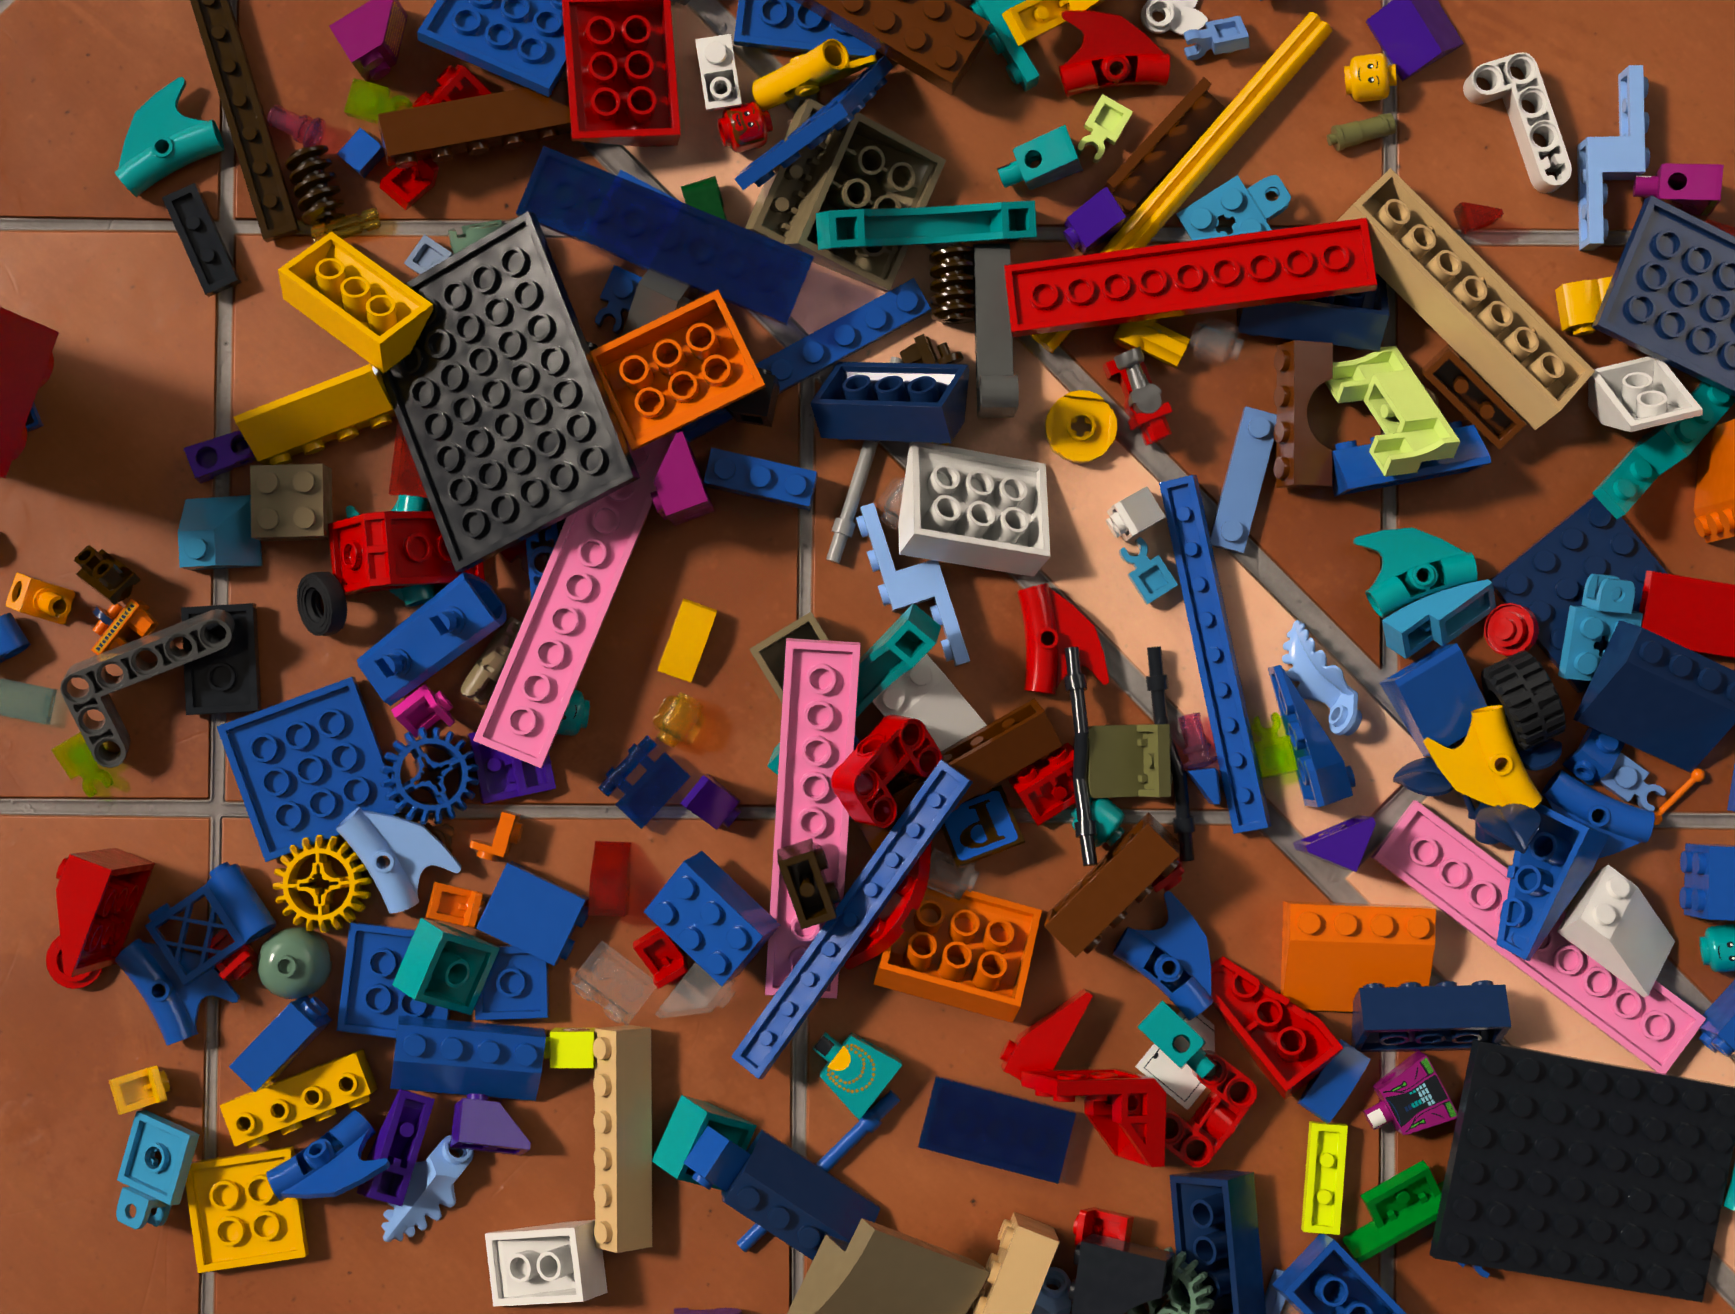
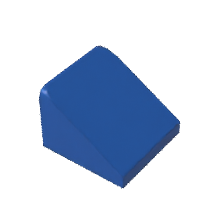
M359 128L337 155L365 178L385 156L383 146Z
M1216 768L1185 770L1209 804H1220L1221 797L1218 770Z

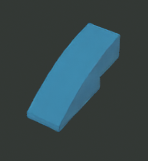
M1486 579L1445 589L1399 609L1382 620L1386 646L1405 659L1432 640L1441 646H1445L1496 608L1493 582Z

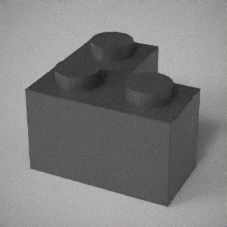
M665 247L638 283L622 336L691 303V300L695 301L704 284L703 281L699 280L703 265Z

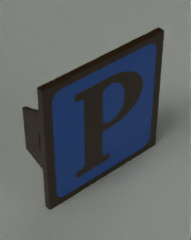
M1002 785L990 789L983 795L974 796L963 802L957 810L949 815L941 827L957 868L1025 843Z

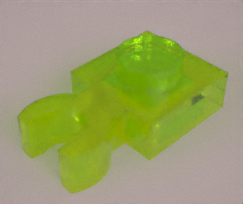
M353 78L344 112L347 116L378 124V114L396 111L399 106L412 107V102L407 97L401 95L390 99V89L388 87Z
M1277 712L1271 714V728L1262 727L1259 716L1252 719L1253 731L1262 740L1254 742L1262 779L1293 773L1298 770L1290 736L1279 737L1278 735L1281 719Z
M81 732L51 749L71 780L78 775L82 777V788L88 797L91 798L98 793L93 786V779L101 780L106 788L113 784L112 776L107 771L98 768V763L93 758Z

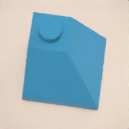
M251 495L185 500L178 528L180 568L195 571L263 566L261 541L251 538Z

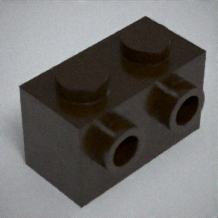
M811 838L778 849V865L801 929L837 918L835 903L841 902L835 882H827L824 870L828 869L829 865L823 848L816 849Z

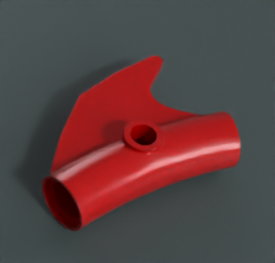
M1093 10L1062 11V18L1080 29L1084 36L1083 43L1078 51L1067 62L1058 66L1067 97L1116 86H1166L1170 72V55L1164 53L1144 32L1123 16ZM1113 62H1119L1116 68L1110 69Z
M1048 583L1017 591L1022 611L1026 645L1024 691L1056 695V689L1067 674L1064 649L1068 647H1079L1081 666L1088 668L1102 685H1107L1109 677L1105 656L1095 626L1073 604L1052 590ZM1043 633H1048L1052 636L1051 645L1042 643L1041 635Z

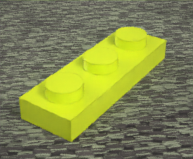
M1309 1121L1301 1225L1303 1232L1340 1235L1348 1132L1346 1124Z

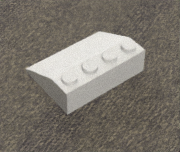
M911 442L909 444L898 522L899 555L1034 577L1050 558L1046 464L929 442Z

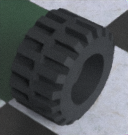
M1520 651L1482 670L1481 682L1486 701L1489 706L1503 705L1514 744L1518 749L1525 751L1565 732L1566 720L1560 697L1545 669L1527 651Z

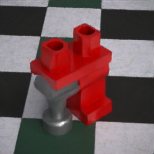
M1140 347L1115 356L1114 360L1106 362L1102 367L1107 380L1117 376L1126 398L1124 402L1125 412L1131 417L1127 421L1131 431L1139 428L1144 443L1148 446L1172 434L1166 416L1173 411L1169 401L1161 404L1160 394L1162 391L1152 383L1144 363L1145 358Z

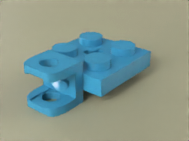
M1237 175L1178 212L1176 216L1192 241L1269 231L1272 229L1267 222L1286 210L1290 203L1291 195L1277 175L1265 177L1247 189ZM1269 192H1274L1277 194L1278 199L1269 201L1265 195ZM1222 216L1226 219L1233 218L1235 221L1232 225L1233 233L1229 235L1225 231L1218 233L1216 231V227L1219 225L1218 218Z
M1591 574L1588 577L1584 587L1583 606L1570 605L1558 673L1559 677L1591 681L1605 652L1603 650L1599 654V650L1594 648L1595 642H1600L1602 636H1605L1608 646L1619 620L1641 627L1643 614L1632 611L1635 598L1633 582L1620 580L1619 577L1613 575Z
M147 1110L136 1111L117 1181L130 1186L122 1187L116 1210V1217L119 1222L133 1229H142L147 1222L155 1227L164 1225L169 1216L171 1206L178 1205L181 1202L200 1134ZM156 1151H160L162 1155L159 1166L158 1159L155 1157ZM132 1204L136 1207L134 1218L131 1217L129 1212ZM152 1208H157L155 1215L151 1213Z

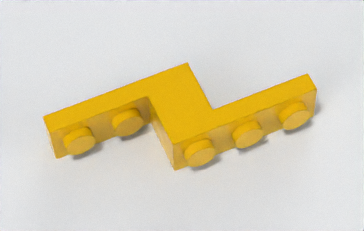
M1026 0L1009 8L1002 13V16L1017 45L1020 46L1066 23L1067 21L1061 16L1062 11L1092 10L1105 0Z

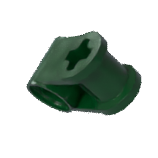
M713 176L681 186L690 217H692L695 231L702 245L711 250H719L725 247L730 239V229L723 209L724 203L716 177ZM715 224L717 227V235L710 236L709 226Z

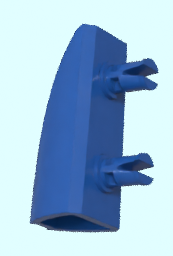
M463 572L357 659L358 667L381 699L391 706L503 625L507 615L505 604L500 600L489 583L473 574Z

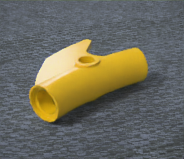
M828 39L806 54L792 58L790 63L754 80L752 83V93L761 109L770 110L793 99L795 94L801 97L813 95L820 91V86L831 84L877 63L876 55H870L849 62V55L845 46L836 39Z
M1503 705L1486 706L1471 711L1472 717L1464 742L1457 748H1447L1429 737L1423 740L1437 768L1456 791L1494 807L1496 805L1503 807L1516 803L1534 808L1542 801V796L1529 777L1517 752ZM1501 758L1500 764L1495 766V761Z

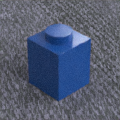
M707 1126L687 1156L684 1164L695 1171L692 1179L710 1190L714 1184L727 1192L751 1154Z

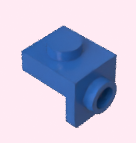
M1589 727L1577 750L1565 759L1563 766L1588 785H1593L1611 772L1625 743Z

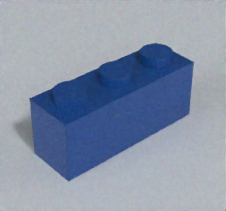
M711 447L703 483L708 488L810 511L818 473L813 470Z

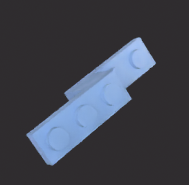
M1629 65L1618 75L1619 136L1587 137L1577 145L1579 251H1594L1604 244V240L1607 239L1609 225L1608 220L1603 218V205L1607 202L1608 187L1606 183H1603V180H1634L1635 175H1642L1649 166L1650 151L1648 147H1645V134L1649 129V114L1644 112V99L1648 94L1649 82L1648 78L1644 77L1643 65Z
M871 503L861 506L862 516L856 517V521L862 538L869 536L873 550L867 551L872 571L880 570L884 584L878 585V590L883 605L890 604L894 612L909 607L913 603L916 605L934 599L935 605L929 608L933 620L940 626L942 625L946 636L945 640L940 641L946 661L953 660L955 667L970 662L939 562L929 560L896 571L875 504Z

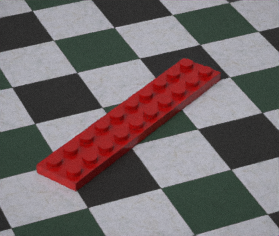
M1367 218L1004 266L1012 338L1376 291L1377 289Z

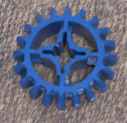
M424 727L418 729L419 740H415L411 732L405 733L404 738L407 746L396 740L392 746L399 754L387 752L384 756L387 761L393 763V766H382L380 768L381 773L391 775V779L381 781V787L387 788L392 786L394 790L385 796L386 801H391L398 797L401 802L393 810L398 813L405 806L410 809L406 814V820L408 821L414 818L416 812L421 813L419 821L422 825L427 823L429 814H432L435 824H440L442 822L441 812L443 811L449 820L454 819L456 815L452 806L454 805L460 811L466 810L467 805L461 797L472 800L475 797V793L466 787L467 785L477 786L479 784V779L468 777V773L479 770L478 764L468 766L466 764V761L474 756V752L468 751L462 755L459 750L464 747L466 742L461 739L455 746L450 744L454 733L451 731L445 735L444 740L439 739L440 728L434 727L432 730L431 738H427V732ZM433 747L447 753L451 759L441 763L434 762L428 757L427 753L424 754L421 748ZM411 752L416 766V775L402 784L400 778L401 766L405 757ZM423 767H427L429 771H437L443 767L446 768L434 779L438 781L436 785H433L430 780L414 784L425 773L422 771ZM457 768L459 774L458 786L453 796L449 799L445 793L444 777L447 773ZM418 789H425L433 798H436L438 805L421 804L413 800L408 793Z

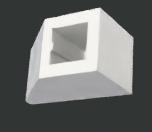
M731 34L695 39L706 111L742 106Z
M1145 487L1114 504L1107 511L1109 518L1106 519V523L1116 538L1121 536L1124 542L1163 520L1165 515L1149 488Z

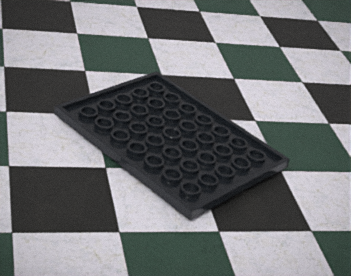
M527 211L405 283V285L432 303L433 311L411 353L385 373L380 371V374L456 572H465L640 479L535 213Z
M1473 1039L1429 1255L1440 1260L1703 1302L1735 1143V1086Z

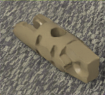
M510 617L492 638L466 677L463 685H461L460 693L470 699L472 697L474 702L480 705L485 704L490 699L522 622Z

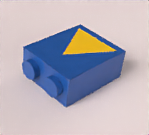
M309 996L301 997L290 1002L229 1067L254 1092L271 1084L333 1020L327 1015L329 1012L328 1007L314 996L312 998Z

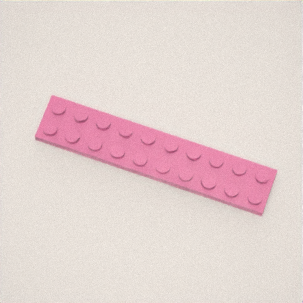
M674 431L635 451L631 450L626 440L640 479L566 518L473 741L542 769L653 504L651 492L656 491L653 481L675 434L679 432Z
M786 638L770 915L780 926L768 940L765 995L776 994L826 923L823 922L801 929L778 865L777 850L812 838L815 848L822 847L829 865V868L824 870L827 882L834 881L840 900L844 897L849 814L833 791L831 778L835 769L854 751L860 642ZM839 972L821 998L837 999Z
M1416 800L1412 801L1371 856L1373 860L1655 1072L1667 1073L1706 1020L1704 1016L1657 981H1655L1649 995L1644 998L1560 935L1557 930L1566 915L1565 912L1562 913L1530 961H1526L1496 945L1503 901L1507 899L1510 878H1507L1508 869Z

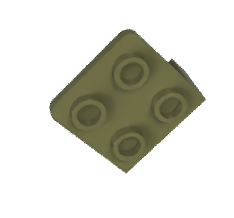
M1169 724L1089 726L1087 772L1089 797H1171L1170 749L1172 740Z

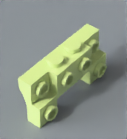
M1396 346L1380 347L1379 351L1375 350L1364 357L1354 360L1333 362V379L1326 381L1325 384L1337 403L1364 401L1385 433L1384 435L1375 436L1369 451L1385 477L1417 473L1421 462L1454 458L1461 441Z

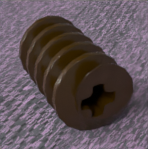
M315 145L296 150L285 163L286 168L292 171L289 179L292 184L296 185L293 190L294 195L300 198L297 206L300 211L305 212L301 218L302 222L308 226H323L346 217L345 214L336 212L337 209L345 205L344 200H333L332 196L341 191L340 187L328 185L329 182L337 178L336 173L324 171L333 162L331 159L320 158L321 155L329 150L326 145Z
M944 247L930 254L929 261L937 265L930 269V276L938 279L930 283V290L939 293L930 298V304L938 307L931 312L933 320L947 324H962L976 320L965 315V312L975 309V304L965 302V298L975 295V290L965 288V284L974 281L975 276L964 273L965 269L974 267L973 261L964 259V255L974 252L973 247Z

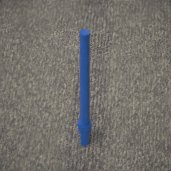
M890 1090L872 1109L869 1108L859 1122L816 1165L829 1172L868 1132L873 1133L883 1123L881 1119L901 1101L900 1098ZM755 1223L736 1243L747 1253L768 1231Z

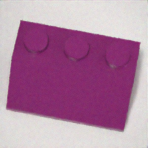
M683 431L676 433L653 481L656 491L651 492L657 512L660 513L664 520L669 519L674 526L714 512L692 448Z

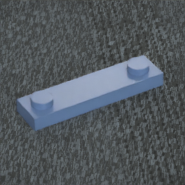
M1247 406L1243 409L1210 533L1213 547L1243 554L1245 551L1274 442V427L1277 423V414Z

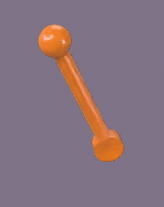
M1694 769L1691 773V778L1657 811H1652L1655 813L1654 825H1659L1662 822V815L1696 782H1702L1705 779V772L1702 769Z

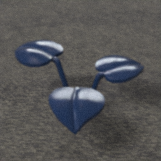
M1550 738L1525 751L1517 747L1516 749L1524 767L1528 770L1537 771L1551 766L1559 759L1562 753V743ZM1432 757L1417 759L1406 764L1393 777V782L1400 783L1407 789L1425 796H1441L1454 789L1437 768ZM1461 793L1468 809V818L1475 820V838L1479 842L1484 844H1497L1501 842L1523 854L1526 852L1530 841L1541 825V817L1536 810L1516 803L1503 807L1500 805L1494 807L1481 802L1478 808H1474L1471 798Z

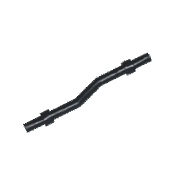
M1161 646L1147 647L1149 675L1146 676L1147 691H1151L1154 724H1168L1165 690L1169 689L1168 676L1163 671ZM1171 737L1170 769L1173 778L1176 817L1173 818L1174 833H1178V841L1180 842V861L1194 860L1192 832H1195L1194 816H1190L1187 773Z
M1068 647L1064 649L1068 675L1064 677L1066 692L1070 693L1075 732L1073 787L1078 822H1075L1074 825L1076 838H1080L1083 866H1094L1098 864L1094 838L1098 833L1096 820H1092L1087 782L1089 726L1084 691L1087 690L1086 675L1082 674L1079 647Z

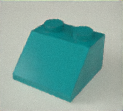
M421 918L392 985L416 1001L471 1015L500 948L449 925Z
M681 1095L652 1158V1162L678 1180L701 1185L692 1179L695 1171L685 1165L684 1161L707 1126L746 1151L757 1125L706 1101ZM713 1184L712 1188L721 1190L719 1187Z

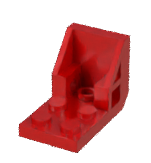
M433 511L364 513L328 524L332 574L341 583L345 595L402 589L414 585H446L463 573L455 571ZM483 562L465 571L485 581Z
M1120 1069L1022 1071L1021 1086L1035 1090L1036 1096L1053 1097V1101L1075 1102V1096H1085L1084 1114L1115 1156L1149 1167H1165L1167 1093L1155 1078ZM1108 1096H1110V1102L1105 1103L1104 1101H1107Z

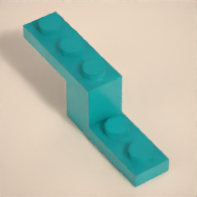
M971 0L972 4L969 6V9L990 22V35L987 39L993 51L997 55L1002 53L1007 61L1006 71L1015 85L1020 83L1025 92L1036 86L1040 75L1022 45H1017L1002 16V13L1026 0Z
M1702 381L1691 395L1703 409V415L1659 425L1635 444L1592 494L1616 519L1625 515L1658 476L1686 458L1735 403V399L1730 394Z

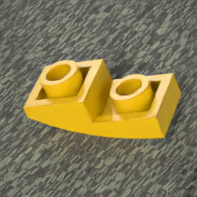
M683 598L657 671L690 683L692 682L717 610Z

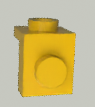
M150 1066L109 1080L119 1115L167 1101L166 1092L170 1091L167 1075L164 1070L159 1072L158 1066Z

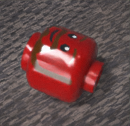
M754 101L742 103V106L726 108L723 111L722 118L718 119L719 133L724 146H730L736 153L764 146L768 139L767 132L773 131L772 120L768 110L762 111L760 106Z

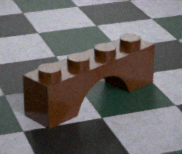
M1293 340L1277 345V352L1274 357V367L1277 370V387L1274 392V403L1277 406V423L1274 427L1276 460L1273 468L1276 477V488L1315 490L1331 487L1332 450L1322 445L1312 434L1307 419V407L1314 390L1322 383L1333 379V343Z

